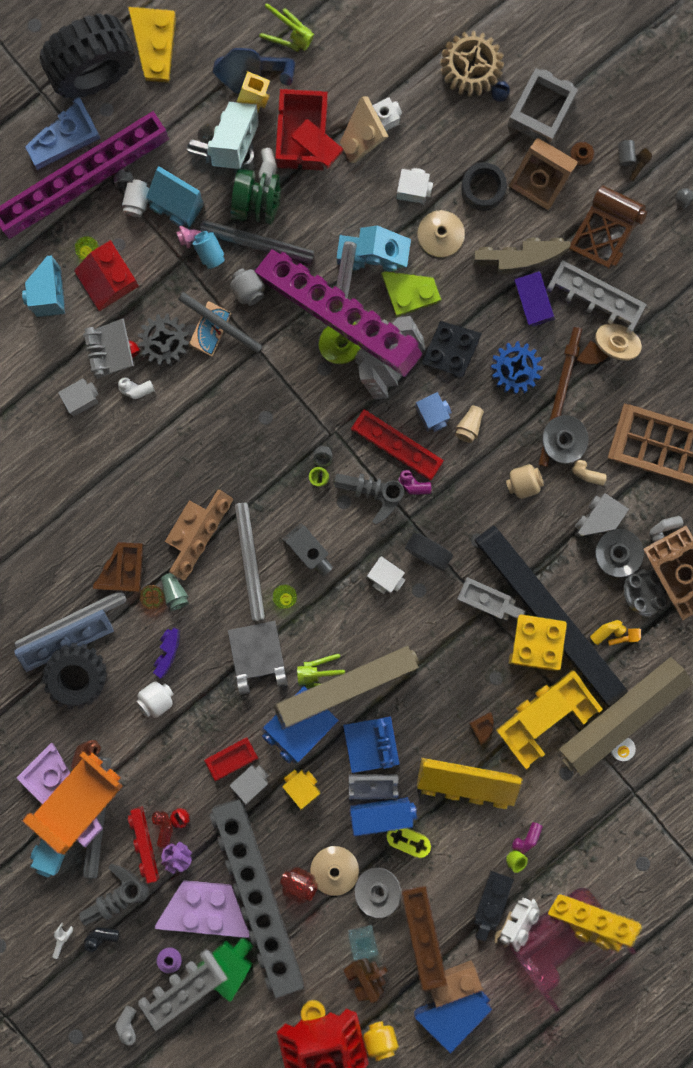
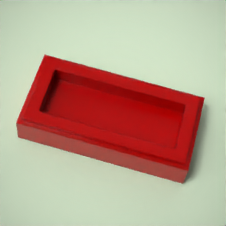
M306 119L291 138L311 156L319 157L320 129ZM325 134L322 165L328 169L342 154L343 148Z
M248 737L206 758L204 761L216 782L257 760L258 756Z

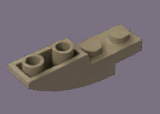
M528 238L522 242L520 250H517L515 247H505L502 250H493L492 247H481L474 252L473 266H497V275L526 272L547 265L564 255L569 250L571 241H564L563 238H552L550 241Z

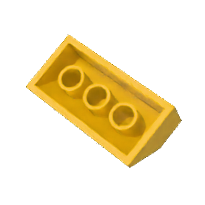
M421 758L416 787L422 789L421 794L435 796L436 792L444 793L445 798L459 800L461 796L469 798L470 803L483 805L484 801L493 802V807L507 809L508 805H515L522 779L514 774Z

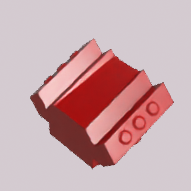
M345 1009L339 1016L330 1012L321 1018L305 1021L301 1019L294 1027L285 1023L276 1032L285 1068H366L369 1065L357 1013L349 1009Z

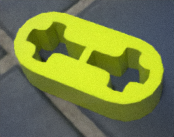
M409 828L387 831V841L396 849L418 858L427 856L431 850L430 841L423 834ZM401 830V835L407 838V842L403 840H398L397 843L393 842L394 838L391 836V833ZM420 840H424L423 844L426 846V849L416 852V847L410 844V841L419 843Z

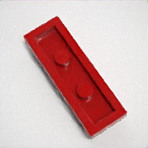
M141 806L130 811L131 815L128 816L130 829H135L137 839H134V848L136 853L141 855L142 863H139L142 878L146 877L147 883L157 881L160 877L144 808Z

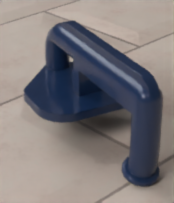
M233 48L225 56L215 60L212 71L231 91L240 93L247 72L261 77V70L284 71L279 77L280 82L285 86L291 85L295 62L290 58L260 57L255 50L249 48Z

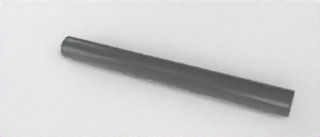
M181 293L178 298L180 302L254 352L259 353L263 345L186 293Z

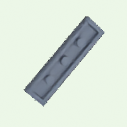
M102 609L16 649L15 655L24 670L28 672L47 663L57 649L60 650L62 646L67 644L70 647L72 643H77V646L81 647L82 644L86 645L114 632V629Z

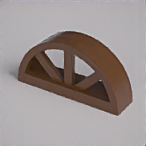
M426 885L402 890L422 989L424 991L447 986Z

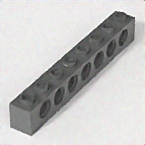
M237 798L214 806L212 808L213 813L210 814L211 822L214 828L218 827L221 836L218 837V842L221 850H226L229 859L225 861L230 875L234 874L237 883L233 884L237 898L242 897L244 907H241L245 922L250 921L252 930L249 931L253 945H258L260 954H257L258 962L261 969H266L268 975L265 978L269 993H274L275 998L303 989L304 981L243 800ZM228 821H235L239 826V831L236 833L228 832L226 823ZM238 844L244 845L247 849V854L237 856L234 853V846ZM244 868H251L255 873V877L247 880L243 878L241 871ZM257 891L261 893L263 900L259 903H254L250 900L249 894ZM260 915H266L270 918L271 923L268 926H261L258 924L257 918ZM275 939L279 946L274 950H270L265 946V941ZM281 962L286 966V971L277 973L274 971L273 965Z

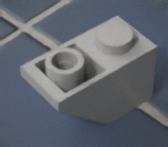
M606 493L600 497L596 495L588 506L591 511L587 517L583 515L575 525V528L578 529L575 535L582 537L615 530L629 509Z

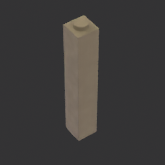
M406 646L284 700L273 707L284 730L419 668L417 665L419 663L418 657L413 650H410L409 646Z
M673 658L667 659L559 749L565 757L562 759L564 765L570 771L575 769L580 776L586 773L693 684L686 670Z

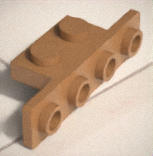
M217 490L207 509L189 500L165 540L166 543L181 551L169 571L171 574L186 580L199 556L205 550V546L211 536L217 530L223 516L229 510L230 504L233 501L232 497L221 490Z

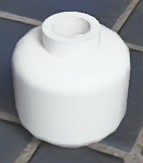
M152 682L138 693L136 704L146 717L157 718L172 707L171 696L174 694L167 684L161 685L158 682Z

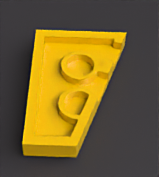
M128 7L146 81L169 83L176 18L175 11Z

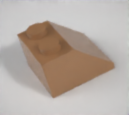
M537 138L529 148L509 187L549 210L578 161Z

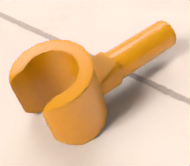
M628 629V636L608 640L609 646L623 642L639 641L641 639V629Z

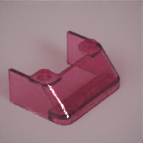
M586 888L576 889L567 896L605 910L590 890ZM548 910L539 917L536 924L531 926L527 942L523 946L521 945L518 952H515L512 943H510V947L553 1009L558 1012L561 1009L549 994V991L555 988L560 980L559 972L555 966L583 946L585 942L575 937V932L569 924L550 917ZM625 946L632 955L636 953L632 946Z

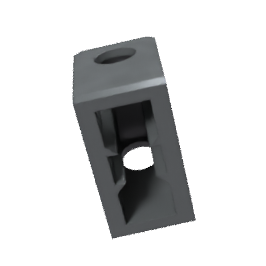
M299 523L282 538L310 570L315 568L323 577L333 568L325 558L329 553L303 524ZM311 548L315 550V555L313 557H309L307 555V552Z

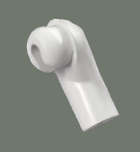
M122 378L118 382L120 392L132 399L141 398L155 391L150 380L140 385L131 382L129 378Z

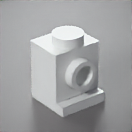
M390 97L372 105L386 131L399 125V115L402 112L396 101L392 103ZM385 110L388 111V114L385 116L380 114Z

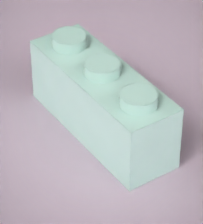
M228 103L226 110L221 114L219 126L215 127L214 137L208 143L207 152L211 156L212 166L241 168L259 125L256 104Z

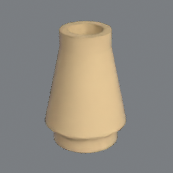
M477 406L470 407L467 414L456 427L457 432L455 435L457 438L468 443H472L474 439H477L484 413L481 408Z

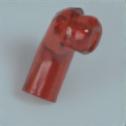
M155 811L152 814V823L154 825L159 824L160 826L157 845L165 848L170 843L173 827L165 811Z

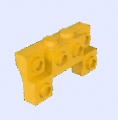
M571 671L550 687L545 685L535 693L537 695L535 699L531 702L528 700L522 702L516 707L518 712L496 729L525 769L529 768V765L536 759L545 755L534 739L566 714L572 711L581 724H585L595 713L603 710L575 671Z

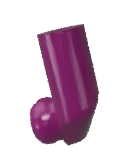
M404 470L400 473L399 483L402 484L408 494H431V482L418 483L409 470Z
M532 822L524 840L520 838L514 839L512 849L522 854L528 852L536 846L543 826Z

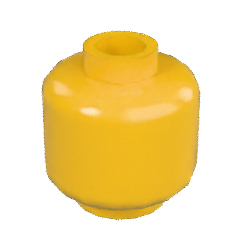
M383 1021L369 1025L370 1030L363 1035L368 1056L375 1057L376 1061L395 1056L394 1051L398 1049V1042L394 1028L390 1025L384 1026Z

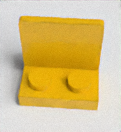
M519 615L513 653L509 656L508 664L559 671L567 623L565 621Z

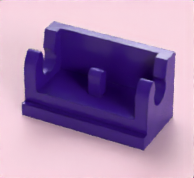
M540 271L515 279L528 325L533 327L554 321L555 317Z

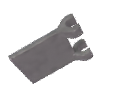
M275 621L228 630L240 695L250 693L249 678L275 673L278 687L288 685Z

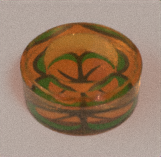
M149 585L142 589L140 601L144 607L157 609L164 603L165 595L160 587Z

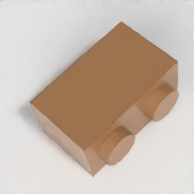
M472 960L444 970L447 986L430 989L436 1007L483 990Z

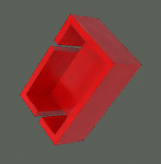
M280 89L275 157L277 168L298 169L299 164L305 170L324 171L322 162L327 123L328 92ZM306 119L320 129L319 157L311 156L291 138Z

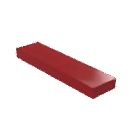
M363 409L351 428L353 432L430 481L444 462L443 459Z

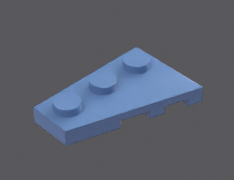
M80 97L73 101L74 104L66 112L63 110L50 127H45L25 146L37 170L100 139Z

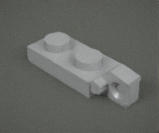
M468 577L457 600L499 619L508 620L509 616L518 619L519 615H524L525 613L524 610L514 606L516 600L511 599V596Z

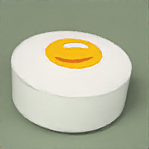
M627 738L613 749L611 754L620 761L630 760L635 754V744L630 738Z

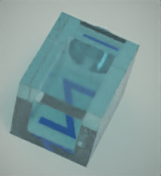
M372 925L348 930L354 960L378 955Z

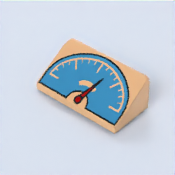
M207 302L206 308L228 322L231 316L229 311L212 302ZM201 316L189 345L193 349L213 356L223 330Z

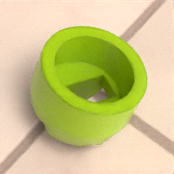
M315 467L309 473V480L313 485L322 487L328 483L329 474L324 468ZM320 472H322V483H319Z
M512 851L506 857L507 865L514 873L522 871L528 862L527 857L519 851Z

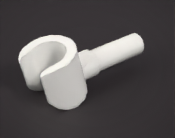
M61 923L55 931L54 937L57 940V944L52 956L53 958L58 959L62 945L73 932L72 926L65 932L62 929L63 923Z

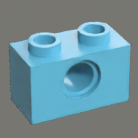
M380 226L364 227L360 229L357 256L366 259L367 264L381 265L386 271H397V268L407 267L411 239Z

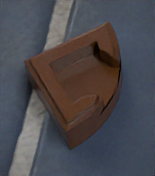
M590 341L576 361L584 365H593L603 362L608 355L597 344Z
M491 712L469 722L480 744L486 742L492 733L494 719Z

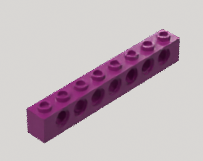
M150 112L0 205V228L9 239L109 178L118 170L125 168L169 140L167 131L155 112Z
M273 249L269 252L254 271L263 283L401 376L405 377L422 355L418 348L419 342L408 334L406 337L400 334V330L390 322L388 324L381 321L382 318L372 310L368 313L363 309L364 307L354 298L351 300L347 299L345 293L335 286L333 289L330 288L321 276H312L309 274L310 271L301 263L295 265L286 253L281 252L279 254ZM342 308L339 312L335 313L337 309ZM361 319L359 323L353 325L356 320ZM378 331H379V333H378L376 336L371 337V335H372L374 332H378ZM397 344L394 349L389 350L391 345Z

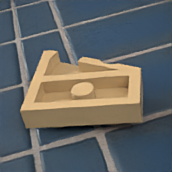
M368 97L360 98L340 141L350 163L357 162L389 137Z

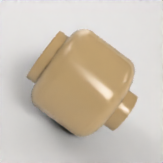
M530 464L511 470L510 479L506 480L510 494L515 493L519 499L538 494L541 487L544 486L539 469L534 468Z

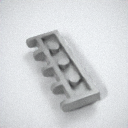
M563 260L547 288V291L551 292L554 286H557L568 292L569 294L565 299L570 302L573 295L590 304L586 310L589 313L592 312L594 306L611 315L607 321L610 324L613 323L615 317L629 324L626 331L629 334L632 333L647 305Z
M208 950L201 953V957L205 962L201 967L197 968L194 962H189L186 965L190 975L182 981L176 974L169 978L173 987L166 993L161 987H156L153 990V994L156 997L154 1002L150 1004L144 997L138 1001L140 1008L155 1031L227 979Z

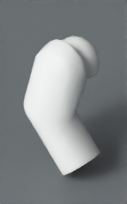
M265 148L261 151L263 163L259 171V179L263 173H267V184H270L272 174L276 173L277 166L272 149Z

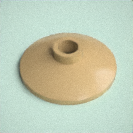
M441 210L431 212L422 219L418 227L419 244L425 252L434 257L451 256L463 244L465 237L464 226L460 219L451 212ZM443 228L446 230V234L439 235L437 230Z
M619 324L602 325L595 335L598 347L608 356L618 360H632L639 355L642 348L638 336L633 331L631 334L627 333V327Z
M330 846L316 854L311 864L310 873L314 885L321 892L337 896L348 892L354 887L359 876V866L355 856L349 850L339 846ZM332 868H337L339 870V875L332 876L330 874V870Z

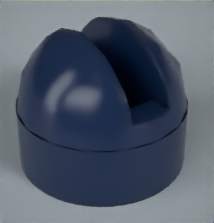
M498 81L496 85L492 86L491 96L495 101L503 102L509 97L510 87L507 82ZM495 87H500V88L506 89L507 92L504 91V90H502V89L495 88Z

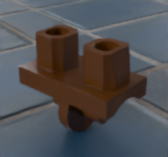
M365 952L358 954L345 967L344 973L349 980L359 978L362 985L354 989L359 1002L370 1000L373 1003L378 1001V997L384 993L382 985L386 982L383 975L388 970L386 966L378 968L375 960L369 962Z

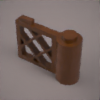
M601 186L596 192L592 207L574 236L569 250L608 269H611L612 265L617 267L624 255L620 251L632 230L638 224H643L647 217L646 206L614 190ZM594 215L603 218L605 226L592 230L590 222ZM617 226L625 229L621 237L612 240L609 229ZM606 230L609 241L596 245L593 234ZM590 236L593 247L584 250L576 247L580 239ZM611 246L612 254L608 261L599 258L597 250Z

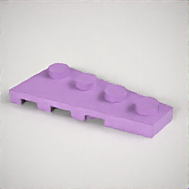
M51 742L17 779L43 804L70 774V771L55 745ZM97 817L77 839L84 847L103 829Z

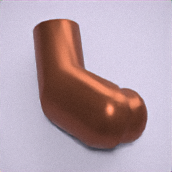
M88 740L78 745L71 768L74 769L83 759L80 756L82 752L87 755L91 753L98 755L101 751L99 743L95 740Z

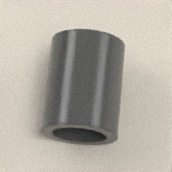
M625 140L619 142L620 166L636 164L634 141Z

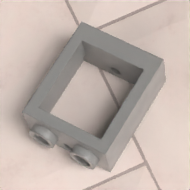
M535 68L509 119L508 126L534 139L540 138L546 143L551 144L578 89L567 80L561 81L553 77L552 73L547 70ZM536 82L567 97L552 128L521 113Z

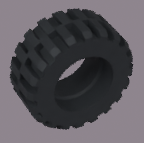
M99 13L94 16H85L80 20H74L68 26L60 28L57 33H53L49 37V41H45L39 57L40 64L54 91L64 98L76 99L77 97L83 98L89 94H96L100 90H105L111 84L121 80V77L129 72V69L134 65V61H136V49L122 22L117 17L106 13L104 15Z

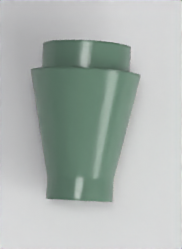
M169 573L161 577L166 606H169L170 610L173 611L188 605L187 598L189 596L175 575Z

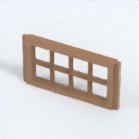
M623 404L607 458L693 485V476L683 473L687 457H693V452L689 451L693 440V424L633 405ZM634 416L649 420L644 437L629 433ZM654 422L669 426L664 443L649 439ZM674 428L689 432L684 449L669 445ZM628 437L642 441L638 459L623 454ZM648 444L662 448L658 465L643 460ZM668 450L682 454L678 471L663 467Z

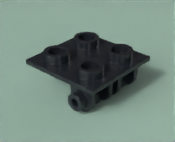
M440 321L422 364L451 373L453 377L461 379L466 374L465 372L471 362L482 333Z

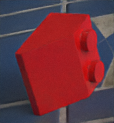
M111 240L90 252L74 270L99 311L140 287Z

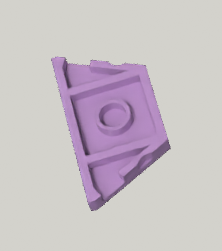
M183 880L155 925V929L246 938H249L250 935L234 889L229 884Z

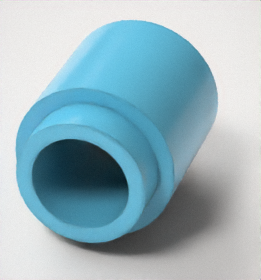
M203 231L195 236L192 244L202 263L207 268H214L224 262V252L213 232Z

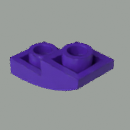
M177 628L167 629L160 638V641L163 642L160 648L167 652L165 656L161 654L153 665L156 667L153 673L159 678H164L175 658L180 639V630Z

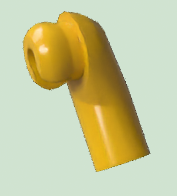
M615 620L602 625L590 638L596 645H599L612 633L616 637L622 636L626 632V627L622 625L623 622Z

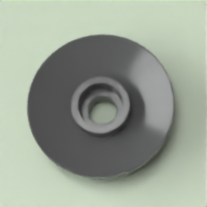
M562 415L553 418L545 426L542 444L547 455L554 461L571 463L580 459L588 447V433L580 420L573 416ZM561 435L565 437L564 444H561L559 441Z
M615 529L605 533L600 538L596 546L595 556L598 565L605 573L614 577H626L636 572L641 566L644 558V549L640 539L634 533L624 529ZM616 549H619L622 552V556L620 558H616L614 556V551Z

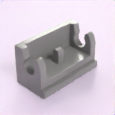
M349 774V799L398 798L397 774Z

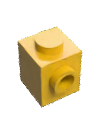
M247 72L237 103L256 104L257 113L260 107L265 109L270 96L266 94L270 80Z
M294 769L284 778L286 783L282 787L300 809L304 808L320 794V790L315 786L318 781L310 771L305 773L301 769L297 773Z

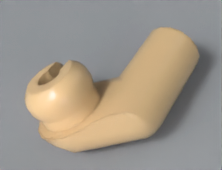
M577 460L574 462V467H572L574 475L589 483L602 486L605 484L606 474L586 470V461Z

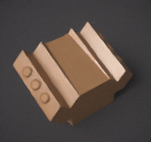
M684 526L644 548L682 620L693 615V536L688 527Z

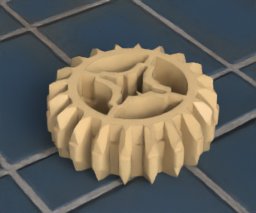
M473 31L471 37H468L467 33L464 32L462 33V39L455 36L453 38L454 43L448 42L446 45L447 49L442 51L443 58L440 60V65L443 68L441 69V74L446 75L445 83L452 82V90L459 87L460 95L466 90L469 97L472 96L473 91H476V94L480 96L482 88L486 92L490 91V85H496L498 82L496 78H501V69H503L504 63L500 60H502L503 54L498 52V44L491 46L493 43L492 37L487 41L484 40V33L480 37H476V32ZM466 49H473L472 51H470V52H468V53L462 52L463 50H466ZM480 52L486 55L490 65L481 58ZM474 57H476L474 66H471L470 71H468L469 63L473 61ZM453 63L463 70V76L456 71ZM474 75L483 76L478 79H471Z

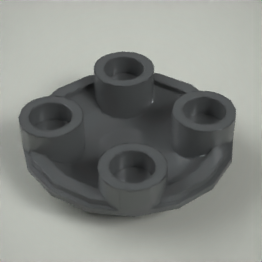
M639 569L626 578L624 596L627 604L634 612L641 616H652L667 606L666 589L656 571Z

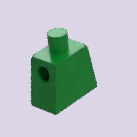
M243 937L235 947L225 941L211 953L227 977L225 981L214 989L229 1002L234 998L252 965V962L246 958V955L253 948V945ZM201 961L197 968L201 967L205 962Z

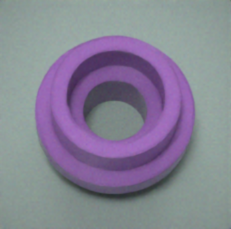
M174 948L163 949L157 957V965L165 973L177 971L182 962L180 953ZM171 957L173 964L167 965L165 958Z

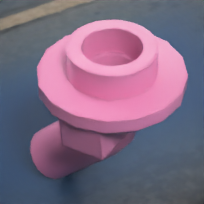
M179 226L180 231L176 232L181 246L186 244L188 249L195 236L201 231Z

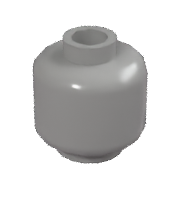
M240 269L232 275L233 280L230 283V289L242 304L253 305L264 297L265 284L254 272L255 270L245 271Z

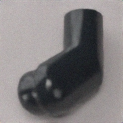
M102 927L95 928L84 940L85 950L87 952H95L97 947L104 941L117 943L119 930Z

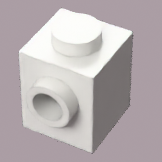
M417 168L412 170L402 169L396 199L424 204L425 197L431 196L433 183L428 182L430 174H426L424 170Z
M380 557L367 575V578L375 582L372 586L383 594L386 591L391 593L393 589L398 592L405 582V579L402 578L405 572L383 557Z

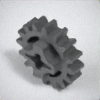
M156 314V321L148 318L149 325H141L144 333L138 334V338L143 340V342L138 343V346L142 349L145 348L142 352L143 356L150 355L149 362L153 363L157 360L158 365L161 367L164 361L169 366H172L173 359L180 362L179 355L187 354L183 348L190 346L189 342L185 340L190 337L189 332H182L186 328L185 324L178 325L179 319L177 317L171 321L169 314H166L164 319H161L160 315ZM165 325L173 327L177 332L167 330ZM156 328L153 336H150L151 332ZM162 336L167 337L165 345H162V343L160 342L162 340ZM175 344H179L176 350L172 352L171 350ZM151 349H159L163 355L156 354Z

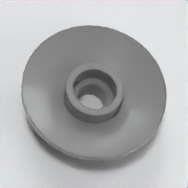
M372 868L362 873L358 878L355 886V898L358 906L364 913L371 917L383 918L391 915L398 908L401 901V887L397 878L390 871L383 868ZM380 887L384 890L383 896L378 893Z

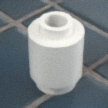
M133 180L132 183H127L122 204L124 207L123 213L134 217H142V213L146 211L148 202L146 197L150 189L146 187L147 183L140 180Z

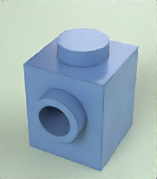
M438 392L415 404V408L427 431L433 429L434 432H437L447 426L446 422L449 421V414L452 412L447 401L442 402Z

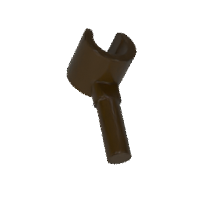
M647 148L642 149L636 155L640 163L628 178L632 182L641 169L651 161L652 154Z

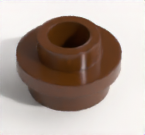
M578 142L572 147L570 157L578 161L577 165L585 166L592 161L594 149L587 142ZM584 150L587 155L581 156L578 151Z

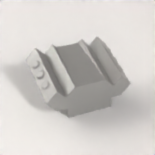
M411 316L396 318L392 324L400 330V334L405 337L407 334L412 336L419 342L418 348L420 351H425L424 338ZM385 319L382 320V322L385 324L389 323ZM378 331V332H374V333L371 335V337L376 336V335L379 333V331ZM397 344L391 345L389 350L394 349ZM360 348L355 356V362L359 365L361 382L375 400L388 398L387 387L398 386V380L401 375Z

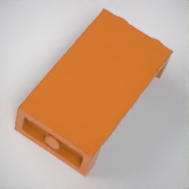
M82 752L80 756L83 759L35 814L29 813L23 819L25 824L62 855L69 850L123 787L118 782L121 777L112 769L108 771L100 766L103 761L93 753L87 755Z

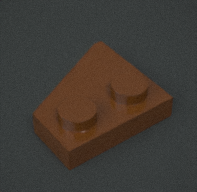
M118 542L112 556L103 567L102 573L93 584V589L140 592L144 544Z

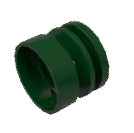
M238 169L232 193L231 218L248 221L251 211H254L256 223H261L263 213H266L265 223L272 225L279 209L281 196L279 175L272 174L270 184H267L268 174L263 173L260 182L257 183L255 182L254 171Z

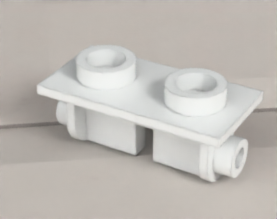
M526 898L518 901L510 915L511 918L518 920L517 923L508 920L500 933V941L505 945H509L511 942L515 952H518L521 945L523 946L527 942L531 926L536 924L539 919L540 910L535 899L531 902Z

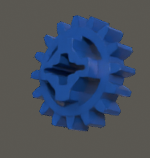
M518 341L514 347L507 343L505 346L506 350L498 349L497 352L500 357L494 355L492 358L496 363L490 366V370L496 371L492 375V379L498 378L499 382L496 386L504 385V392L506 393L510 388L513 389L514 395L518 393L519 389L526 393L527 386L533 389L535 387L533 380L539 381L541 378L537 374V372L543 370L542 366L537 365L541 361V357L535 358L534 354L537 350L528 351L529 344L527 343L523 348L520 347ZM518 353L516 357H506L509 354ZM526 357L529 359L532 368L527 365ZM520 359V370L517 373H515L514 377H512L514 369L513 366L517 364V362ZM501 369L505 370L507 379L503 376ZM520 378L528 379L522 383H515Z

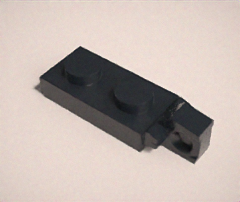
M490 870L474 915V924L479 925L475 935L476 939L486 942L489 931L496 930L514 878Z

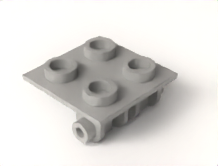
M124 319L94 329V327L84 329L83 337H85L86 345H90L86 348V351H91V354H88V358H91V372H94L96 378L134 366Z

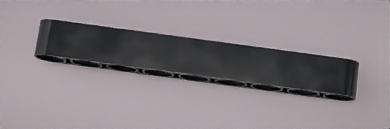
M492 525L475 538L474 541L535 617L565 621L567 623L563 653L608 707H611L628 692L626 687L496 526Z

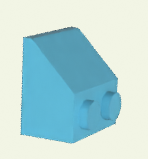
M158 166L146 197L150 204V209L159 215L165 213L170 216V221L177 226L184 225L190 228L204 206L200 191Z
M47 256L25 282L26 290L22 291L24 305H27L29 310L37 317L65 314L61 267L53 256Z

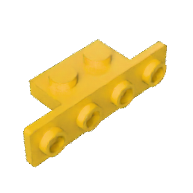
M562 894L557 896L548 912L550 917L569 924L575 932L574 935L577 939L588 943V941L593 942L605 951L611 949L619 952L622 945L631 947L642 928L638 922Z

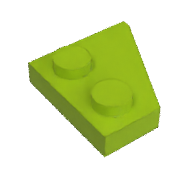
M386 271L381 273L396 317L441 302L436 283L432 277Z

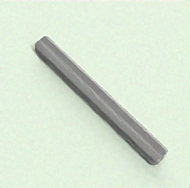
M238 503L235 505L251 617L253 621H259L265 618L249 508L247 503Z
M117 591L17 640L15 646L17 649L102 609L104 612H107L127 601L123 591Z

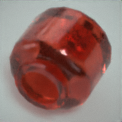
M299 867L293 868L290 872L286 871L280 881V884L283 885V895L299 904H303L306 901L310 902L318 888L316 877Z

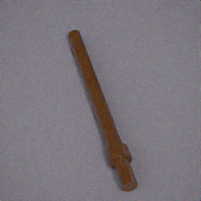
M573 327L569 345H566L564 351L566 357L549 421L561 416L575 358H578L580 351L578 345L582 329L578 327ZM543 447L538 465L548 467L550 457Z

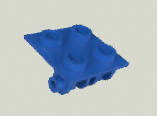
M391 717L343 725L352 773L400 765Z

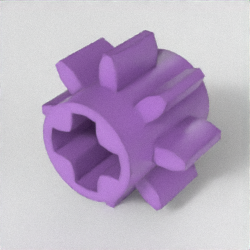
M180 841L176 846L171 843L162 852L161 857L163 861L161 864L166 866L165 869L172 874L176 870L183 872L191 864L190 855L192 852Z

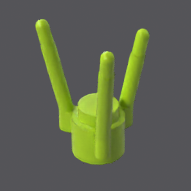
M265 4L266 9L293 29L290 35V39L293 42L263 33L260 34V38L290 47L296 52L300 48L305 51L314 37L311 30L306 28L287 9H283V13L289 19L269 4Z
M340 654L324 657L312 662H304V666H298L299 686L305 685L307 689H311L320 685L319 683H314L318 682V677L345 674V670L318 672V668L314 667L338 659Z

